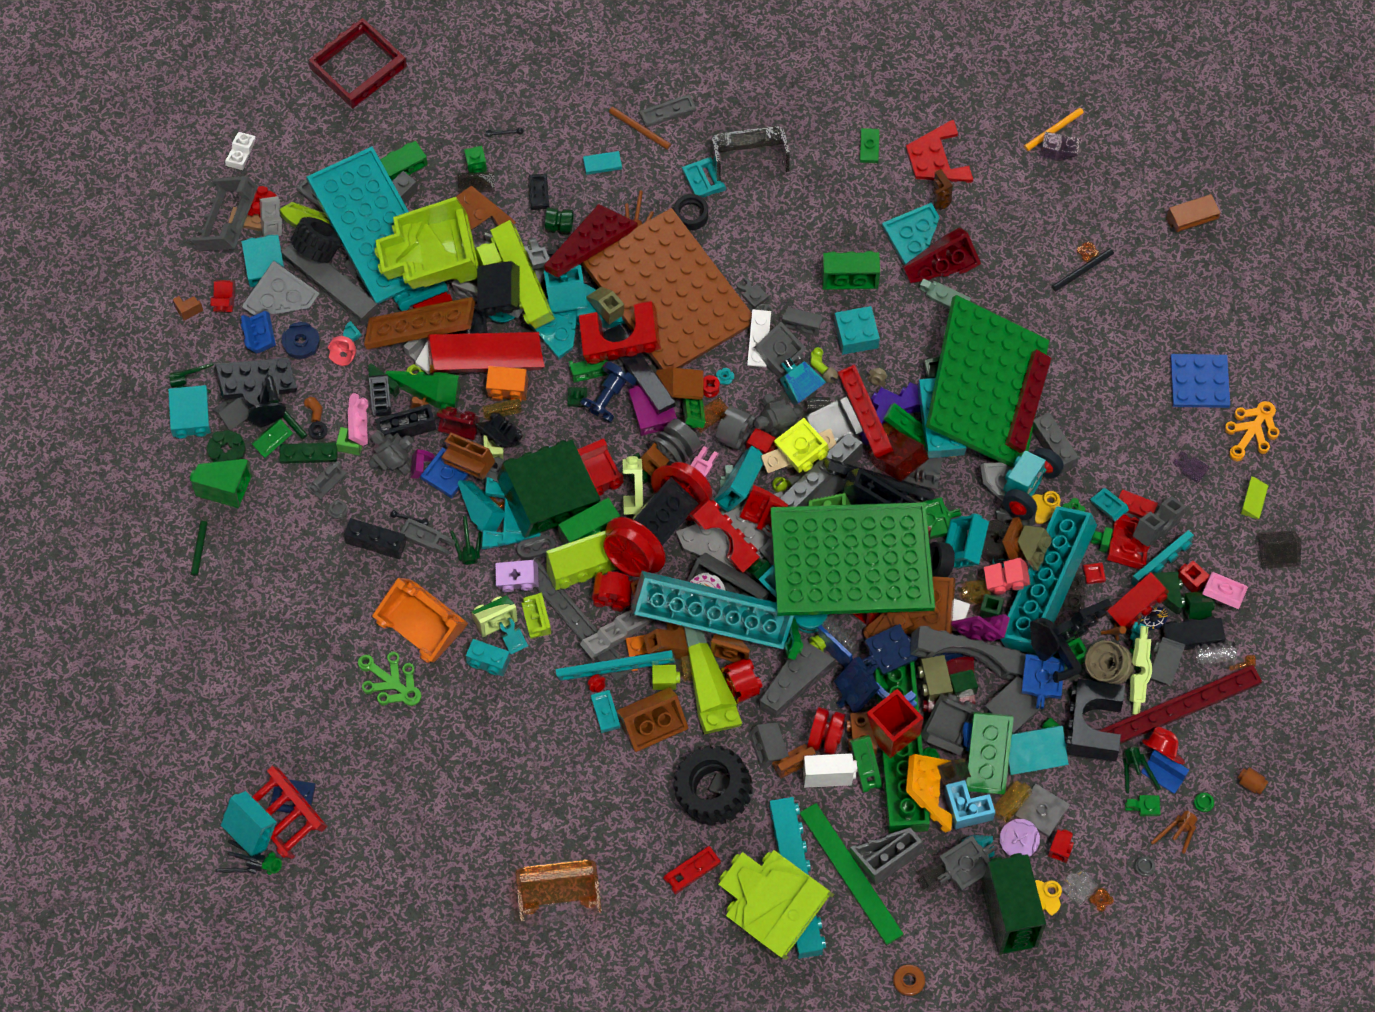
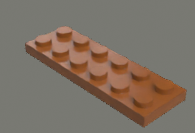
M473 297L371 317L368 321L364 345L366 349H372L427 338L431 334H448L471 329L475 301Z

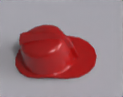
M1156 727L1148 740H1142L1145 745L1159 751L1169 759L1182 765L1185 764V761L1177 754L1179 742L1173 732L1162 727Z

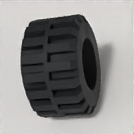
M312 217L300 219L290 238L291 244L298 252L311 260L322 263L332 261L341 244L340 238L330 224Z

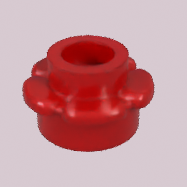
M599 674L592 676L587 683L589 689L592 692L602 691L605 688L606 679Z

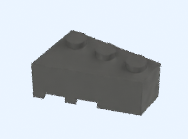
M911 828L888 834L885 838L879 840L873 839L860 846H851L850 852L860 869L876 886L922 854L923 842Z

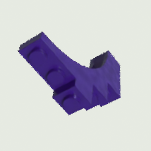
M911 382L907 388L903 387L900 395L881 387L879 392H875L871 398L883 428L889 424L883 418L893 403H896L909 414L921 412L918 386ZM863 430L860 433V436H862L861 442L868 446L869 442Z

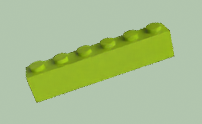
M509 220L491 229L490 231L493 236L491 241L498 247L501 261H512L520 266V308L525 311L523 317L528 325L531 324L536 329L554 320V315L537 275L532 270L527 252L515 225Z

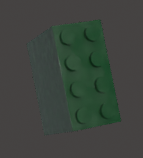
M573 439L567 442L562 440L552 447L544 446L534 453H524L517 459L509 458L503 462L497 476L500 487L524 538L556 528L558 524L594 506L601 500Z
M1016 853L1011 855L1010 858L1002 859V857H996L991 859L987 864L981 889L998 955L1037 948L1046 926V920L1028 854Z

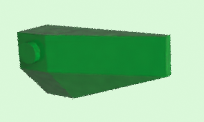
M386 371L385 374H388V377L399 384L401 390L418 397L420 400H423L424 397L426 398L425 402L440 410L446 408V406L457 408L461 393L459 376L441 372H434V375H425V372L411 375L407 371Z

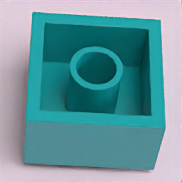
M871 306L835 313L834 325L842 355L879 348L880 337Z

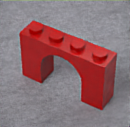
M648 301L634 304L635 329L627 339L620 342H611L604 339L602 320L597 312L579 315L583 356L587 363L596 364L603 360H616L623 356H635L643 352L652 353L655 350L661 349L657 313L653 302Z

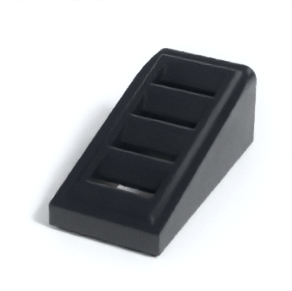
M388 374L369 376L373 416L390 415L391 400ZM383 382H385V385H377V386H374V384H373V383H383ZM385 390V392L374 393V391ZM378 398H386V400H376V401H375V399H378Z

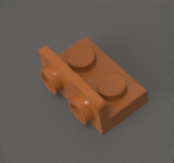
M803 744L788 752L789 757H785L780 761H774L772 766L779 778L782 779L803 768L804 756L816 755L813 747L807 749V745Z

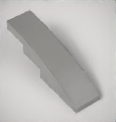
M632 610L617 616L612 623L599 628L596 634L583 639L580 645L591 658H594L620 644L626 638L631 637L654 619L635 615Z

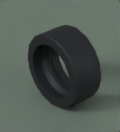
M687 194L681 196L676 201L674 212L688 230L694 231L706 224L708 220V204L701 196ZM692 204L701 208L702 215L697 219L688 220L681 216L680 210L682 207Z
M932 542L929 544L932 577H949L955 562L953 547L948 543Z

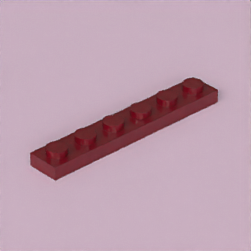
M1037 349L1032 352L1005 444L1019 453L1024 452L1052 359Z

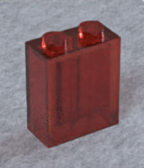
M894 430L887 436L894 451L878 458L875 457L872 449L868 451L872 464L876 468L899 481L904 480L929 459L923 444L897 430Z

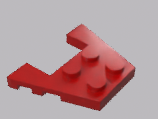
M954 120L943 124L906 145V151L915 179L934 180L935 172L942 169L947 178L952 182H973L969 166L950 169L941 142L943 139L958 136Z

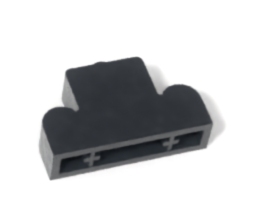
M861 468L849 471L843 486V492L846 494L851 505L917 503Z

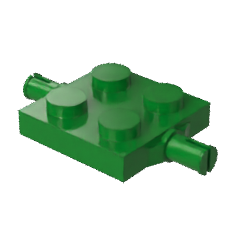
M942 497L920 502L926 503L927 524L931 528L929 540L947 536L951 518L961 516L960 508L948 511Z

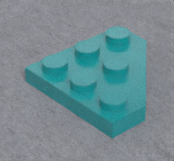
M932 203L882 223V228L903 265L911 261L931 244L940 218Z
M578 309L553 313L554 320L536 329L529 324L534 332H539L540 339L558 360L573 350Z

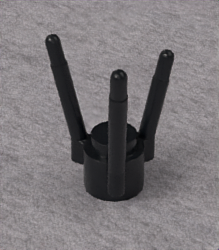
M231 839L228 840V843L244 850L237 842ZM229 851L228 855L247 860L246 866L250 868L215 869V872L223 873L249 872L256 874V871H262V863L265 860V856L258 853L251 857L250 855L246 856Z

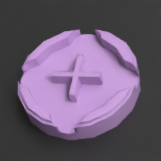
M1015 819L1003 827L1000 833V844L1009 856L1022 853V855L1028 854L1031 857L1038 849L1040 835L1032 822L1025 819Z

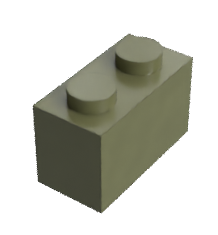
M945 655L921 659L920 666L917 669L919 678H923L922 692L923 696H927L928 702L937 701L941 693L947 696L949 693L952 694L953 689Z

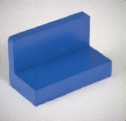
M1157 750L1153 751L1147 762L1158 784L1173 794L1176 793L1189 772V769L1169 759ZM1144 767L1141 773L1150 778Z

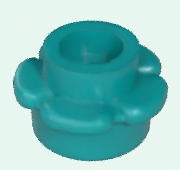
M723 368L717 371L716 377L720 384L729 385L734 379V373L729 368Z

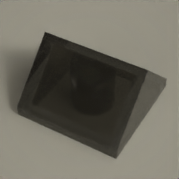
M1295 530L1257 533L1262 569L1301 566V539Z

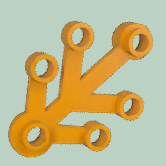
M1264 401L1259 403L1257 408L1245 410L1240 407L1236 409L1234 417L1237 420H1244L1245 417H1257L1254 421L1236 424L1230 421L1226 424L1225 432L1230 435L1235 432L1248 430L1239 444L1230 449L1229 456L1233 461H1241L1244 458V449L1254 434L1257 439L1259 453L1266 454L1269 451L1270 444L1265 441L1261 427L1264 420L1268 429L1267 437L1271 440L1278 438L1279 429L1275 427L1272 418L1275 415L1276 409L1272 403ZM1241 412L1243 416H1239L1237 413ZM1228 426H1232L1234 430L1228 429ZM1274 431L1276 435H1272L1270 432ZM1264 445L1267 449H1262L1261 446ZM1235 450H1239L1241 453L1237 454Z

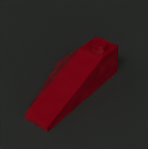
M959 227L940 238L902 267L909 282L915 283L923 279L930 280L934 277H946L956 272L959 274L966 273L980 265L981 262L968 232Z

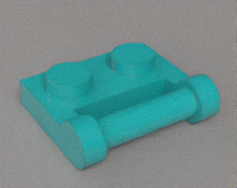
M711 157L682 167V172L692 193L702 198L726 190L725 184L721 182L713 166L714 161ZM703 168H707L715 185H710Z

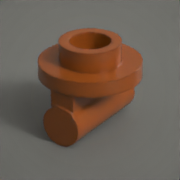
M413 397L410 409L429 403L425 402L426 398L424 397L423 400Z

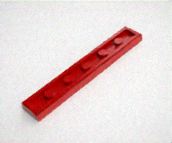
M855 364L839 371L840 379L875 457L878 458L894 451Z

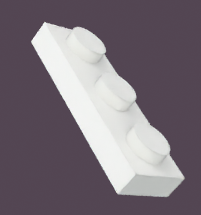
M752 310L747 366L766 367L764 363L766 360L754 347L770 331L771 311Z

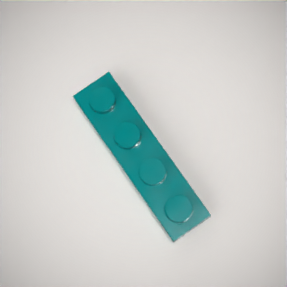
M1189 530L1186 531L1133 575L1131 584L1135 587L1150 572L1153 574L1160 573L1168 561L1172 563L1177 559L1178 553L1181 550L1185 552L1192 546L1194 535Z

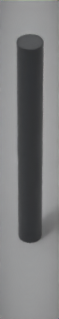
M1109 248L1053 284L1051 286L1055 292L1113 255V250Z

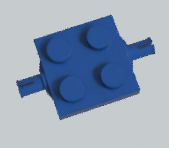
M1026 654L1021 694L1036 696V708L1044 709L1045 698L1061 699L1063 681L1055 683L1053 681V673L1055 671H1064V661L1054 657L1042 661L1037 655Z

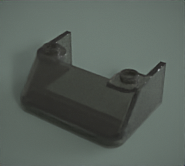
M779 126L718 133L712 136L710 139V149L717 181H721L719 153L780 145L785 170L790 172V152L785 130Z

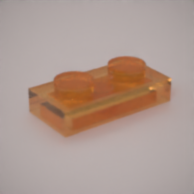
M720 397L704 407L706 423L704 428H696L700 433L727 415L724 413L728 407Z

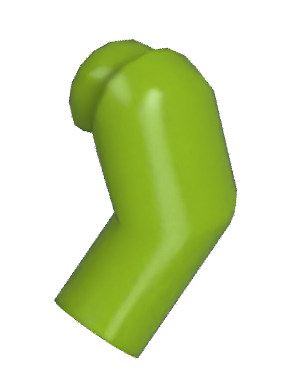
M816 347L810 354V364L823 375L829 368L822 363L823 350Z

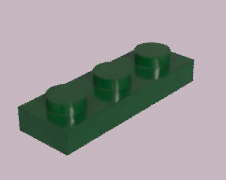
M337 442L280 444V464L336 462L338 457Z

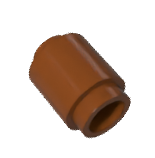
M1251 767L1248 770L1244 768L1238 776V779L1241 780L1239 782L1240 785L1261 795L1269 782L1265 779V776Z

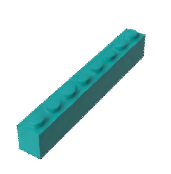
M793 797L771 800L769 809L778 853L808 875V872L811 871L809 859H805L804 853H807L806 841L801 839L803 825L802 822H798L797 815H800L799 805L794 803ZM814 917L795 943L798 959L823 954L826 943L824 936H820L819 929H822L820 917Z

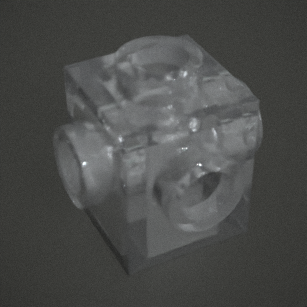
M1080 869L1075 874L1071 872L1065 879L1066 885L1062 890L1066 892L1070 899L1082 905L1091 897L1099 885L1092 880V877L1087 872H1083Z

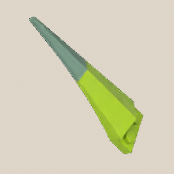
M684 626L697 713L704 735L741 726L742 721L736 707L737 703L702 630Z

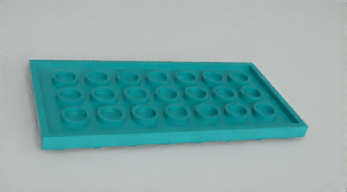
M373 146L307 176V182L334 231L340 238L345 251L373 301L378 305L411 289L410 285L404 282L403 275L388 280L384 274L381 275L378 268L380 260L375 254L374 248L377 247L375 240L394 234L392 225H394L393 217L409 211Z

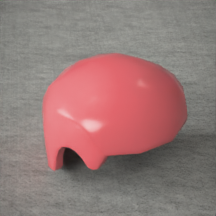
M334 337L328 345L330 351L329 358L337 365H349L356 355V346L348 337ZM340 352L347 353V356L341 357Z

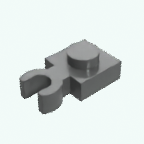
M747 277L744 278V282L747 285L742 286L740 283L736 285L739 291L745 292L742 294V297L754 310L769 299V296L757 284L752 287Z

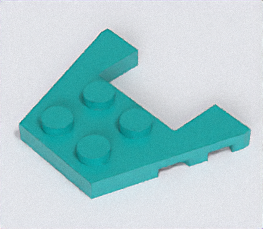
M487 477L485 496L504 498V512L506 514L503 518L502 532L483 530L481 549L520 543L523 540L539 537L541 533L527 538L523 537L500 484L493 481L494 479Z

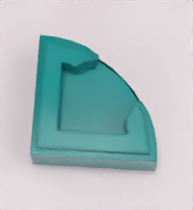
M351 321L346 324L343 336L350 338L353 342L362 336Z

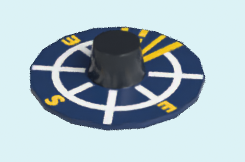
M1155 607L1150 614L1145 617L1143 616L1140 620L1141 624L1148 626V630L1160 628L1166 623L1168 612L1164 608Z

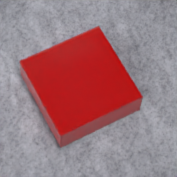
M1103 563L1083 565L1086 584L1106 581Z

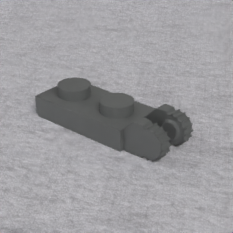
M410 518L407 519L400 533L405 534L406 540L431 551H436L446 557L449 556L450 551L438 545V543L441 541L452 547L456 543L453 539L443 535L442 532Z

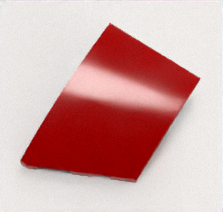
M1124 514L1114 521L1107 560L1140 570L1146 565L1147 552L1150 546L1147 547L1133 537L1139 519L1136 517L1130 518Z

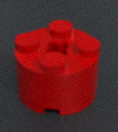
M608 571L607 575H602V572L597 573L592 593L593 605L596 607L609 606L614 611H623V608L628 607L631 602V583L634 582L633 579L629 581V576L618 572Z
M743 658L721 668V672L726 674L725 680L733 697L736 696L737 704L759 695L760 688L763 687L758 676L755 677L753 672L754 665L751 659L746 660Z

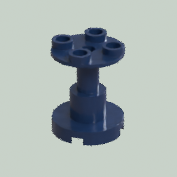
M607 361L602 366V370L608 376L602 384L604 389L596 402L582 398L580 403L590 408L588 411L596 416L601 414L603 419L612 423L614 416L605 407L613 395L619 394L624 385L634 388L637 379L629 372L625 373L618 365Z

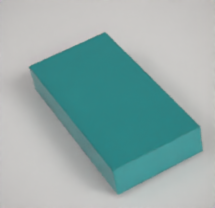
M619 151L583 156L586 175L622 170Z

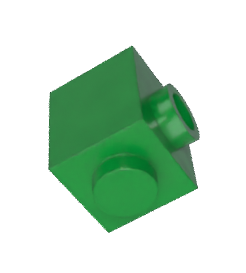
M478 146L464 149L469 175L487 172L483 147Z

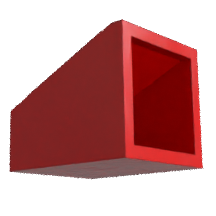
M898 689L867 712L877 745L889 758L893 757L921 734L924 718Z

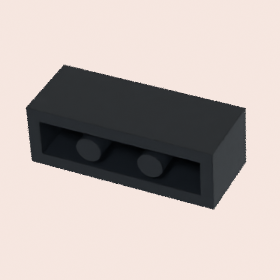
M430 404L375 419L376 430L381 431L384 436L387 434L394 436L398 433L401 438L404 436L413 437L436 430Z
M350 518L344 533L346 544L399 560L406 545L405 534Z
M1207 617L1204 620L1197 621L1196 619H1188L1180 623L1170 621L1164 624L1161 630L1162 638L1165 637L1185 644L1184 650L1223 646L1226 640L1222 619Z

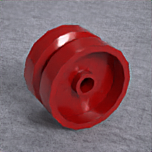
M818 707L807 749L813 747L814 751H818L824 740V753L829 755L835 754L842 738L846 714L840 712L833 713L829 723V710Z

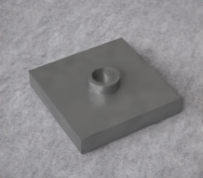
M1035 784L1015 814V818L1032 822L1038 832L1049 838L1070 804Z

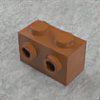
M867 712L850 713L849 720H846V730L851 733V739H848V750H852L850 740L869 735L876 755L877 742L870 726Z

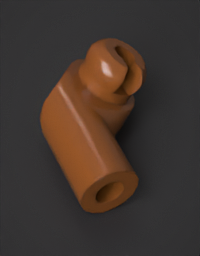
M310 396L304 400L305 407L313 411L311 422L321 421L322 405L315 397Z

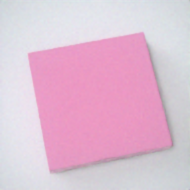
M1212 572L1203 595L1239 609L1248 587Z

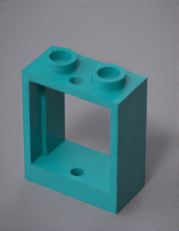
M973 513L969 516H959V518L951 519L945 543L950 544L955 553L953 568L958 569L979 565L989 521L983 519L981 515ZM967 530H969L965 549L963 551Z

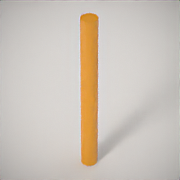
M1078 108L1025 144L1024 148L1030 151L1084 113L1083 110Z

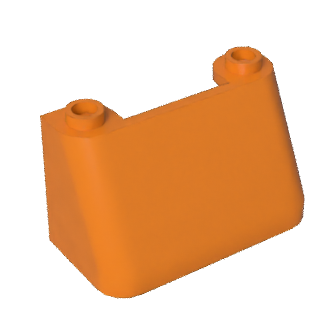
M397 578L372 615L377 620L376 623L382 628H393L420 649V657L428 663L435 662L468 625L462 617L419 584L405 578Z

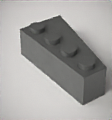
M802 639V652L797 654L795 660H787L761 698L759 709L777 718L794 701L807 692L811 686L834 668L835 659Z

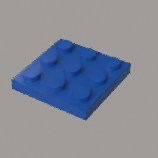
M1171 354L1173 407H1230L1227 355Z

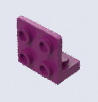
M1005 614L988 618L974 616L952 621L951 626L971 640L995 641L1005 637L1010 618Z

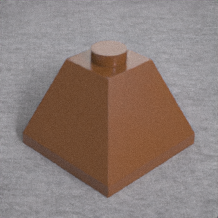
M714 634L711 641V651L714 657L731 662H736L743 658L749 659L750 649L741 639Z

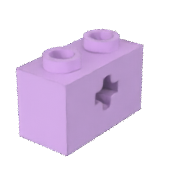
M534 560L496 563V586L503 592H513L514 589L519 588L529 591L533 590V587H539L538 564Z

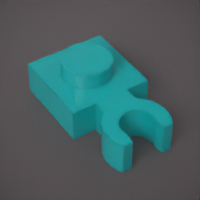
M509 617L510 625L504 627L502 622H499V627L503 632H506L501 637L510 654H513L527 647L528 644L520 628L514 630L515 623Z

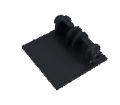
M493 412L490 416L491 421L475 424L480 428L479 431L482 434L494 439L493 442L499 447L519 445V440L523 437L522 431L513 426L512 423L508 424L509 421L505 420L506 418L500 413Z

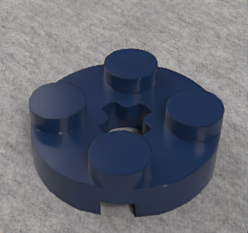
M306 322L293 323L282 334L283 348L290 357L297 359L308 358L314 355L319 348V333ZM299 337H303V340H306L301 344L296 342L299 340Z

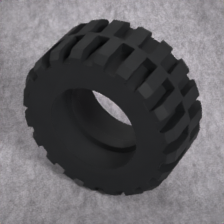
M707 745L703 750L699 747L694 750V754L690 755L689 753L685 756L686 761L679 763L678 768L680 770L674 774L676 781L673 782V789L675 790L676 799L688 816L693 820L696 819L698 823L705 824L707 822L709 826H715L716 822H719L721 825L726 824L727 819L732 821L736 819V814L738 812L742 814L745 810L744 805L749 804L751 800L749 794L753 792L751 785L752 777L742 759L731 749H724L723 746L716 745L715 748ZM714 771H722L729 774L730 782L728 788L721 796L710 800L701 799L697 796V786L705 775Z

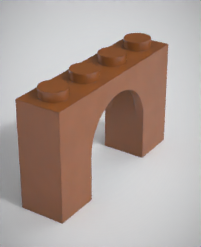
M639 579L631 583L633 595H635ZM666 622L667 630L657 628L644 636L648 654L672 650L675 659H682L689 655L684 626Z

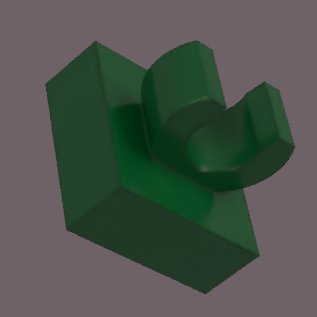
M568 387V407H585L580 401L582 398H587V388Z

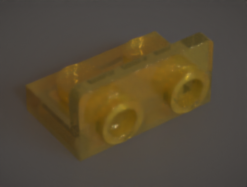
M1015 781L994 806L995 814L1007 823L1032 794L1030 786L1025 782L1021 784L1019 781Z

